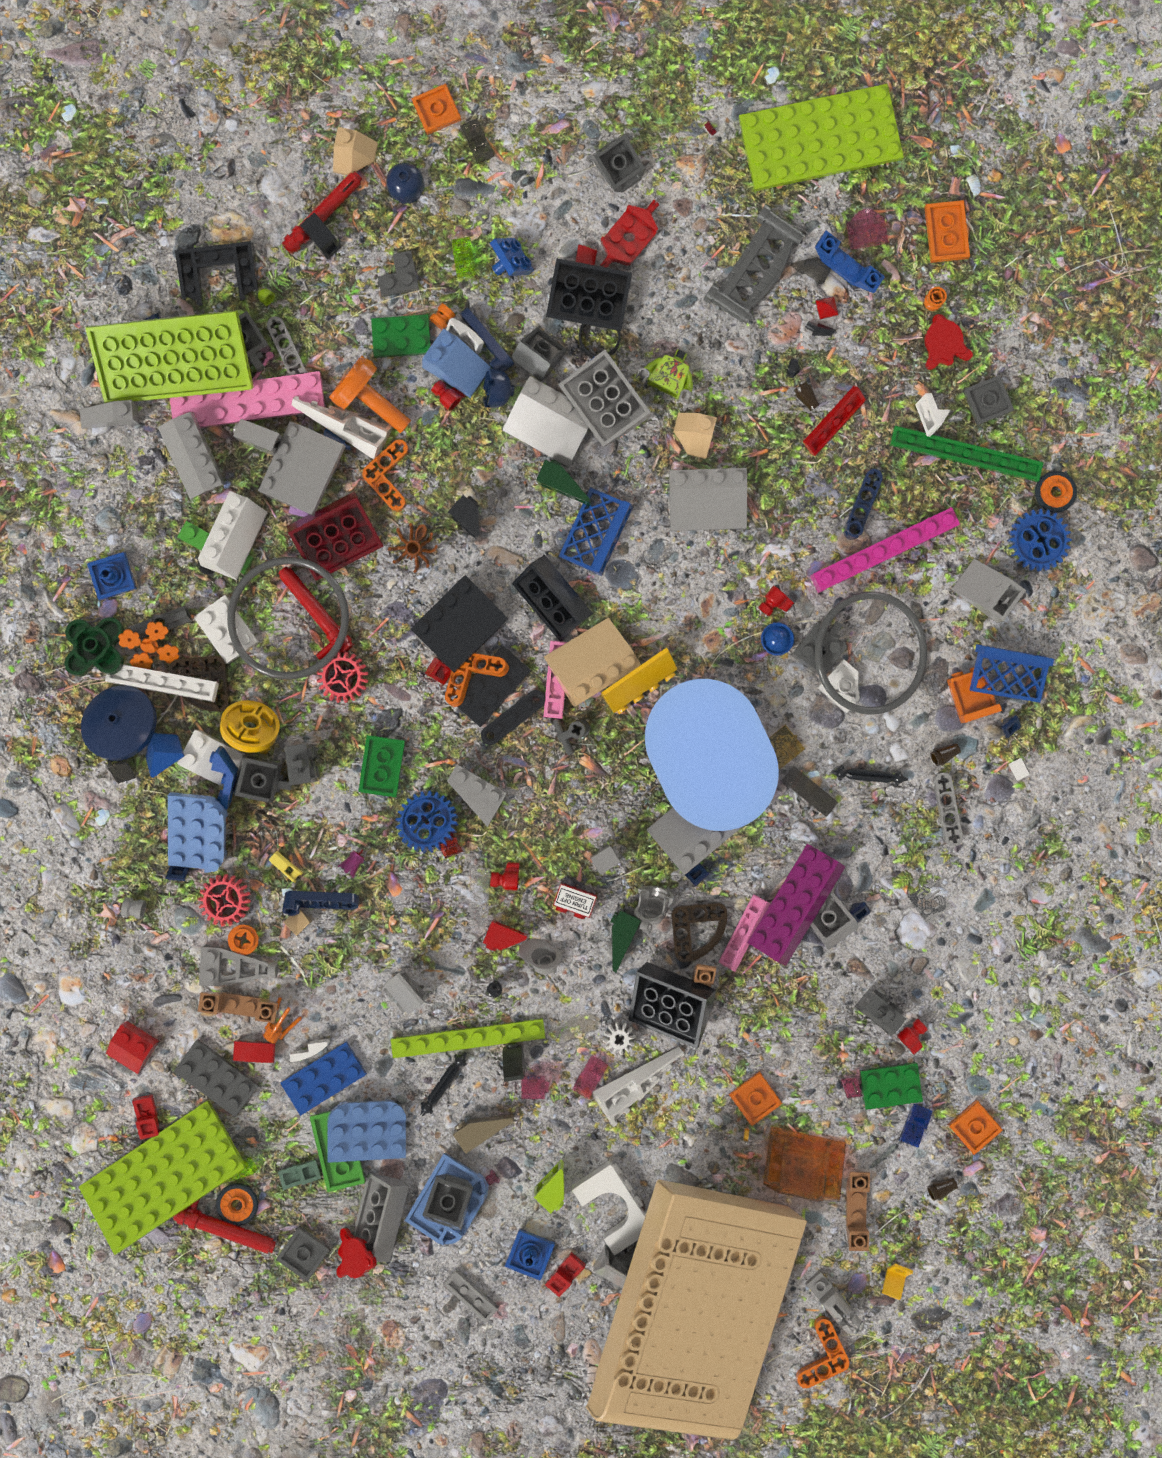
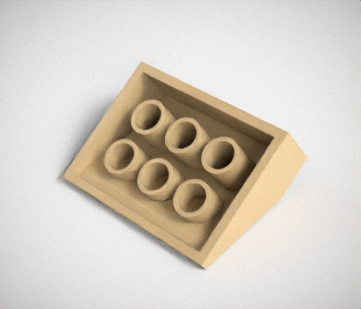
M609 617L544 656L545 661L573 706L579 705L641 665L633 650Z

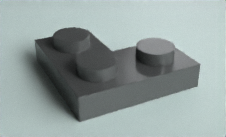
M406 251L392 254L396 273L378 276L381 296L387 297L419 290L412 252Z

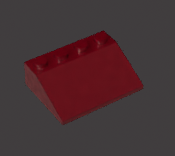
M355 491L317 510L314 516L309 514L287 526L288 534L301 557L320 565L330 574L384 547ZM309 569L315 581L323 578L317 572Z

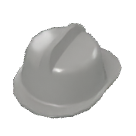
M539 939L526 940L519 948L521 958L531 964L539 974H555L557 966L562 961L560 950Z

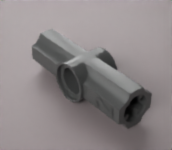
M183 606L132 625L131 630L133 633L137 632L142 641L144 638L149 637L145 633L149 622L157 623L159 620L164 619V626L168 628L169 632L171 629L192 622L191 615L187 607Z

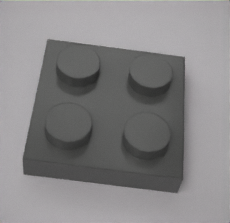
M1000 375L963 390L977 426L1014 411Z
M299 1226L276 1260L308 1282L331 1247Z

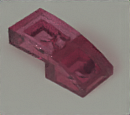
M591 1055L571 1090L589 1099L608 1064Z

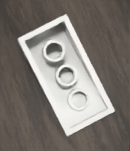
M194 730L183 751L184 757L178 760L177 764L224 787V784H221L224 773L211 770L212 763L209 761L212 751L215 752L219 745L223 746L238 767V771L242 755L247 754L202 730ZM257 775V777L253 778L255 780V783H259V780L261 779L260 775Z

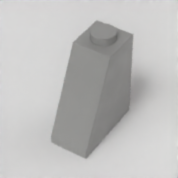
M240 419L239 423L237 422L233 428V437L236 440L274 456L282 439L279 433Z

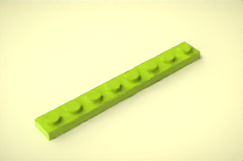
M543 1018L395 1037L391 1038L390 1041L393 1058L545 1039L546 1037Z

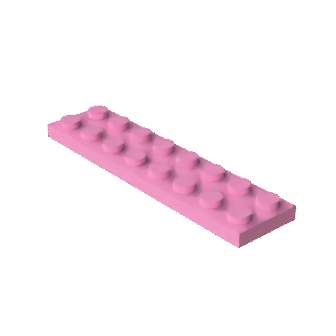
M316 371L253 380L254 388L252 390L170 398L172 419L188 412H193L200 428L239 423L240 419L249 422L304 414L291 405L295 396H298L301 401L308 403L316 401L318 406L325 407L321 373Z

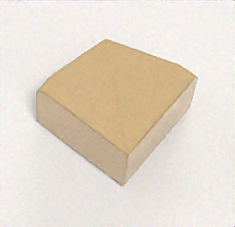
M300 909L299 914L289 916L283 923L297 936L312 920Z

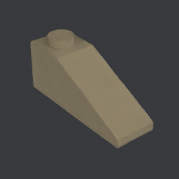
M513 1114L470 1119L467 1122L463 1120L455 1126L453 1136L465 1154H467L514 1122L515 1117Z

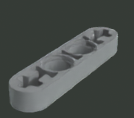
M271 317L267 322V328L288 374L295 375L296 369L299 370L300 374L307 373L285 323L279 317ZM274 322L281 324L279 329L282 334L278 335L275 328H272L274 327ZM288 339V347L281 348L279 346L280 340ZM296 356L297 363L295 365L287 364L288 357Z
M940 772L934 776L933 785L943 838L946 844L958 846L962 843L963 834L953 782L948 773ZM941 776L947 779L944 787L945 789L949 788V791L939 792V789H943V785L938 783ZM945 794L951 797L949 805H943L941 802V798ZM948 813H952L955 817L952 824L945 822V816ZM956 826L957 829H953V834L957 835L958 838L955 839L954 843L952 840H949L952 833L946 827Z

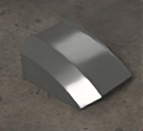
M626 134L613 139L590 156L614 192H624L641 180L646 170Z
M450 1174L437 1175L422 1216L431 1222L455 1230H461L470 1203L473 1186L468 1180Z

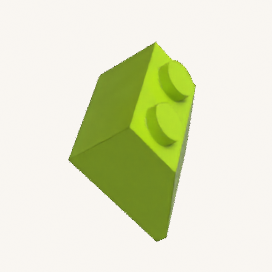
M562 1159L544 1176L534 1189V1198L550 1214L554 1210L558 1211L564 1204V1161Z

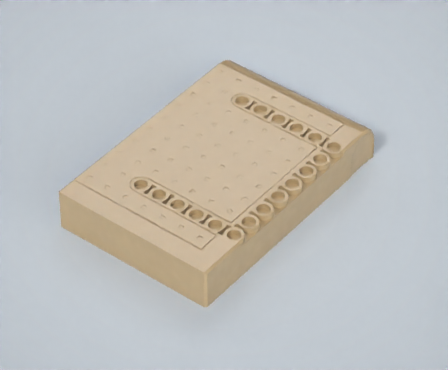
M660 1179L657 1180L599 1362L594 1385L586 1405V1409L597 1422L729 1440L736 1439L740 1435L745 1423L807 1220L785 1205Z

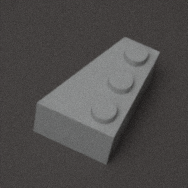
M459 764L455 766L447 780L487 827L508 794Z

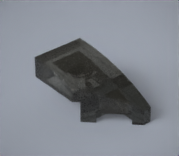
M819 257L794 262L790 265L802 275L807 274L819 284H824L831 271V268L824 264Z

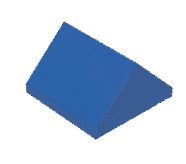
M153 734L150 742L147 744L145 756L152 778L184 757L178 735Z

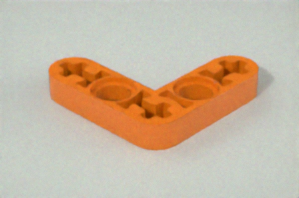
M400 439L392 442L362 472L365 481L396 512L402 511L405 508L406 500L384 475L408 454V445ZM397 445H399V446L404 445V447H403V450H404V451H403L402 453L398 451V452L395 454V457H397V458L394 460V458L392 457V455L389 454L388 452H389V451H392V453H394V452H396V450H397V449H396V446H397ZM383 457L391 459L389 466L384 467L380 464ZM377 463V465L379 466V468L382 469L383 471L380 473V471L377 470V471L374 473V474H375V478H372V477L367 478V477H368V473H367V472H368L369 470L372 471V472H373L374 470H376L377 468H376V466H374V465ZM386 483L389 485V491L383 494L379 491V486ZM391 494L397 500L402 499L400 500L401 505L399 507L397 505L392 506L394 502L389 497Z
M474 653L468 659L472 664L465 662L455 673L451 672L445 693L446 702L453 707H458L463 703L472 672L502 677L509 670L508 663L500 657ZM481 660H486L485 667L479 669L478 663ZM492 664L494 666H500L501 664L503 667L497 670L495 667L492 666ZM459 675H463L464 680L460 684H456V678ZM455 695L458 696L457 698H454L453 700L451 699L452 696H455Z
M826 1316L816 1318L814 1327L827 1356L797 1371V1382L802 1388L807 1389L844 1372L849 1367L848 1356L830 1319ZM824 1322L829 1332V1334L825 1335L823 1329L820 1328V1323ZM835 1339L837 1341L836 1347L828 1348V1340ZM840 1357L843 1360L842 1365L837 1363V1358ZM830 1361L832 1362L834 1369L831 1368L829 1364ZM826 1365L828 1371L825 1374L818 1373L819 1366ZM813 1369H814L815 1375L817 1376L816 1378H814V1376H813V1374H812V1371H811V1370H813ZM806 1374V1376L808 1377V1381L806 1382L802 1377V1375Z

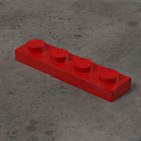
M853 386L803 440L810 454L816 456L866 401L858 387Z

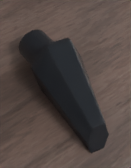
M810 321L805 326V328L813 332L812 336H832L836 332V329L820 323L815 325Z

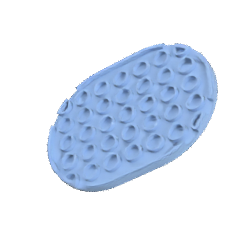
M694 679L674 686L659 698L652 708L646 723L645 747L650 763L672 807L680 816L693 825L713 831L737 829L758 818L773 799L778 784L779 769L773 746L750 701L733 686L712 679Z

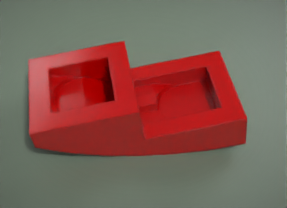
M236 1040L234 1041L233 1060L274 1063L275 1044L264 1041Z
M153 1094L133 1098L132 1103L137 1117L135 1123L140 1140L158 1136L160 1130Z
M571 1252L552 1273L545 1286L560 1297L571 1286L572 1281L581 1273L586 1264Z

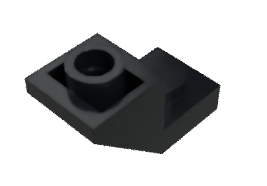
M315 213L300 225L327 260L341 248L335 236Z

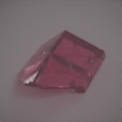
M872 209L860 210L847 223L851 250L889 243L885 218Z

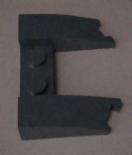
M251 241L175 250L182 300L186 301L188 297L197 300L196 305L203 306L200 269L235 264L240 301L246 300L245 295L252 290L259 291L254 244Z

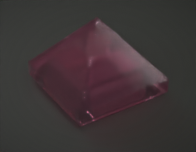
M856 1077L840 1080L847 1098L863 1096Z

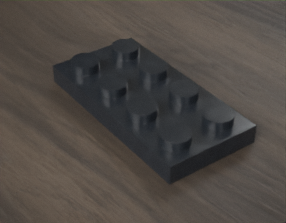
M503 645L493 656L503 658L508 663L509 670L507 674L497 677L477 673L468 684L463 703L458 706L479 727L488 720L531 672L525 664ZM492 664V666L495 667L497 670L503 667L501 664L500 666H494Z

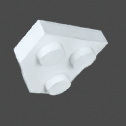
M843 659L827 677L834 689L843 698L856 704L860 699L858 671ZM822 683L817 687L843 712L847 713L849 709L841 706L828 694Z

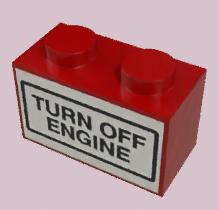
M561 882L553 906H556L555 910L562 913L570 911L574 913L575 917L585 920V917L590 918L597 894Z

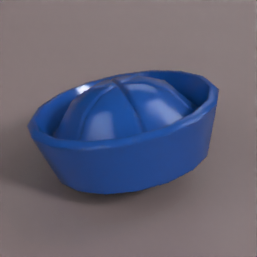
M781 622L772 623L763 630L761 644L769 654L775 656L783 655L792 648L794 634L786 624Z

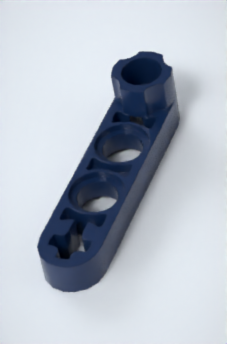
M466 307L459 313L465 323L484 341V345L495 357L489 363L492 369L506 372L514 365L513 360L470 309Z
M878 469L869 470L863 478L843 530L844 536L848 540H855L863 533L866 520L883 479L882 473ZM873 473L876 474V478L878 479V481L875 480L872 484V487H875V490L871 487H868L871 481V478L869 476H871ZM863 491L871 493L872 497L869 501L862 499L861 494ZM857 508L863 509L865 513L861 519L857 518L854 514ZM853 525H856L855 531L857 534H852L849 530Z
M287 891L284 896L282 912L288 916H295L299 914L300 908L354 910L359 906L360 897L354 893Z

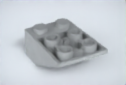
M976 559L972 560L951 589L996 623L1003 622L1026 591L1012 579Z

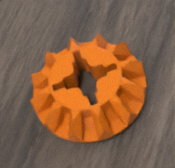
M241 924L230 931L228 945L233 952L248 955L258 946L259 936L250 925ZM246 934V939L250 942L244 943L241 947V940L237 937H242Z

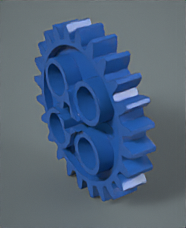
M1042 509L1037 510V513L1031 510L1029 514H1022L1023 518L1019 517L1016 519L1018 524L1014 523L1011 525L1015 530L1008 532V534L1013 536V538L1007 540L1013 543L1008 549H1014L1015 552L1011 556H1018L1016 563L1023 561V568L1029 565L1030 571L1034 570L1035 566L1037 572L1042 571V568L1047 571L1050 569V566L1054 568L1057 566V563H1062L1063 559L1061 557L1068 556L1064 550L1071 549L1069 545H1066L1072 541V539L1066 536L1071 531H1065L1068 524L1062 525L1063 518L1057 520V513L1050 516V510L1045 511L1044 514ZM1040 523L1046 525V532L1040 529ZM1024 532L1030 535L1029 541L1023 538ZM1041 537L1042 541L1038 543L1037 539ZM1050 539L1055 541V548L1049 545ZM1033 549L1039 551L1038 558L1034 557Z
M421 791L420 797L413 794L414 800L407 798L409 804H402L404 811H398L401 817L396 818V821L401 824L397 825L396 828L402 830L398 833V836L403 837L401 841L404 844L408 843L407 846L410 849L414 846L416 852L420 848L423 853H426L427 848L431 853H433L434 847L441 850L440 844L447 846L445 840H453L450 834L456 833V830L453 829L454 826H458V823L453 821L458 818V815L454 814L456 808L454 806L450 807L452 802L450 800L446 801L447 798L444 795L440 798L438 792L434 796L431 791H428L427 796L423 791ZM427 806H433L430 812H425ZM413 818H418L416 824L410 825V821ZM428 819L430 823L426 825L425 820ZM444 819L443 825L436 826L438 820ZM428 831L429 836L426 839H422V834Z

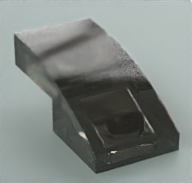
M478 118L460 125L477 164L494 157Z

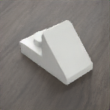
M926 393L915 404L926 435L930 437L942 425L950 410H938L932 393Z

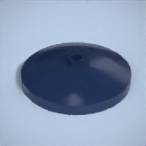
M124 685L108 688L95 696L84 711L81 721L83 741L91 752L105 760L120 761L133 757L147 746L155 732L157 723L156 709L150 698L137 688Z

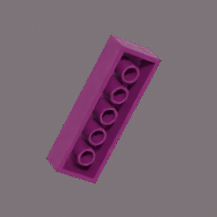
M807 844L747 943L786 966L844 871L845 866Z

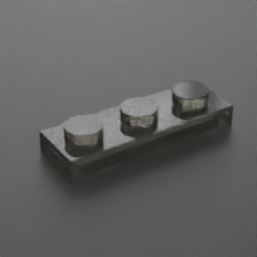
M792 766L781 780L825 817L838 804L833 797L795 766Z

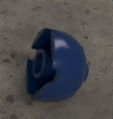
M407 162L394 165L386 177L387 190L390 196L402 204H410L417 201L425 188L421 171L415 165Z
M489 368L484 379L483 390L485 389L487 397H483V403L487 408H499L509 401L510 396L513 397L515 388L514 385H511V379L505 372Z

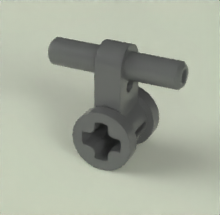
M559 718L553 720L554 727L558 733L557 738L560 743L562 742L568 756L574 753L569 739L572 737L576 739L585 737L591 731V726L586 720L572 722L567 731L564 730Z

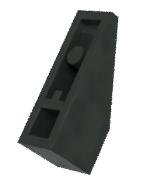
M517 1043L506 1044V1047L502 1050L504 1082L524 1079L526 1065L522 1045Z

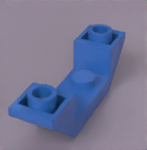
M827 230L824 231L815 245L821 261L851 285L875 293L885 276L871 265L867 267L860 265L838 247L841 241Z
M219 745L215 752L212 751L209 762L212 763V771L224 773L221 784H224L223 790H220L218 799L215 800L224 809H228L232 802L238 767L225 748Z

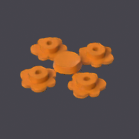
M149 622L145 630L149 637L144 638L142 642L137 632L133 633L130 629L124 630L118 636L120 646L133 649L134 646L140 645L144 651L133 655V658L130 660V664L133 667L150 670L153 659L149 658L148 653H154L155 651L159 654V659L165 660L166 663L171 664L174 659H179L178 647L165 644L164 647L158 648L156 640H163L168 633V628L163 626L162 622Z

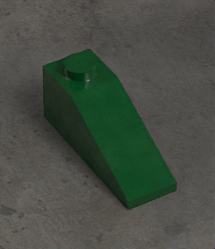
M551 460V462L544 461L536 479L538 485L591 506L590 498L561 466L560 462L556 460Z
M619 909L618 913L614 912L610 920L613 923L612 970L615 973L641 922V919Z

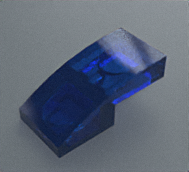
M913 1104L903 1126L899 1141L919 1148L924 1129H927L933 1111Z

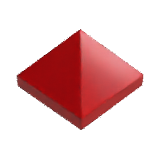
M834 296L815 301L820 320L839 315Z

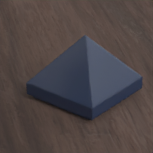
M1017 715L1003 719L1001 726L1006 738H1009L1022 727Z
M698 863L685 876L696 887L710 873Z
M170 866L166 879L178 882L185 881L190 868Z
M865 902L852 904L850 914L857 923L871 912Z

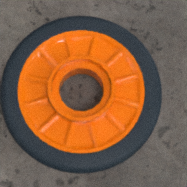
M1048 472L1036 484V500L1045 510H1050V512L1054 513L1063 512L1069 509L1076 500V484L1064 472ZM1053 487L1060 489L1061 494L1059 497L1052 495L1051 490Z
M241 1183L230 1184L223 1188L217 1197V1213L223 1221L233 1225L241 1226L247 1224L257 1213L258 1198L249 1186ZM234 1200H240L242 1203V1208H233L232 1202Z

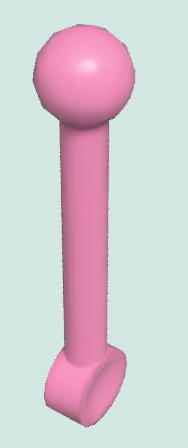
M270 351L266 353V359L262 363L264 367L274 357ZM257 371L252 381L257 380L261 372Z

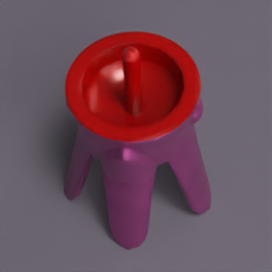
M353 850L350 856L337 867L341 866L344 869V873L350 871V875L354 878L359 865L365 860L360 855L363 850L360 853Z

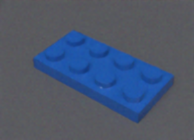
M346 1041L281 1081L280 1084L301 1116L364 1077L367 1073Z

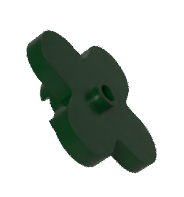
M113 617L104 618L95 627H92L82 619L71 621L66 627L65 635L67 640L73 645V650L65 658V669L76 677L85 676L94 667L107 675L118 673L123 667L124 659L121 653L115 649V645L120 641L118 638L119 634L124 632L123 624Z

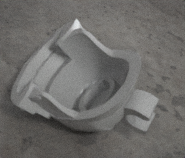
M652 885L638 888L639 903L634 910V915L642 920L639 929L648 934L651 933L652 925L659 924L665 918L667 909L674 900V895L671 891Z

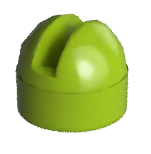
M264 288L258 292V299L262 304L268 306L273 302L275 294L271 290Z

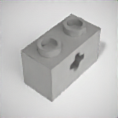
M608 844L592 854L590 859L599 873L603 874L620 863L619 858L621 854L616 846L611 847Z

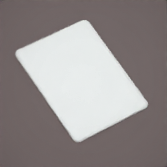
M1022 758L1009 764L1017 781L1029 775Z

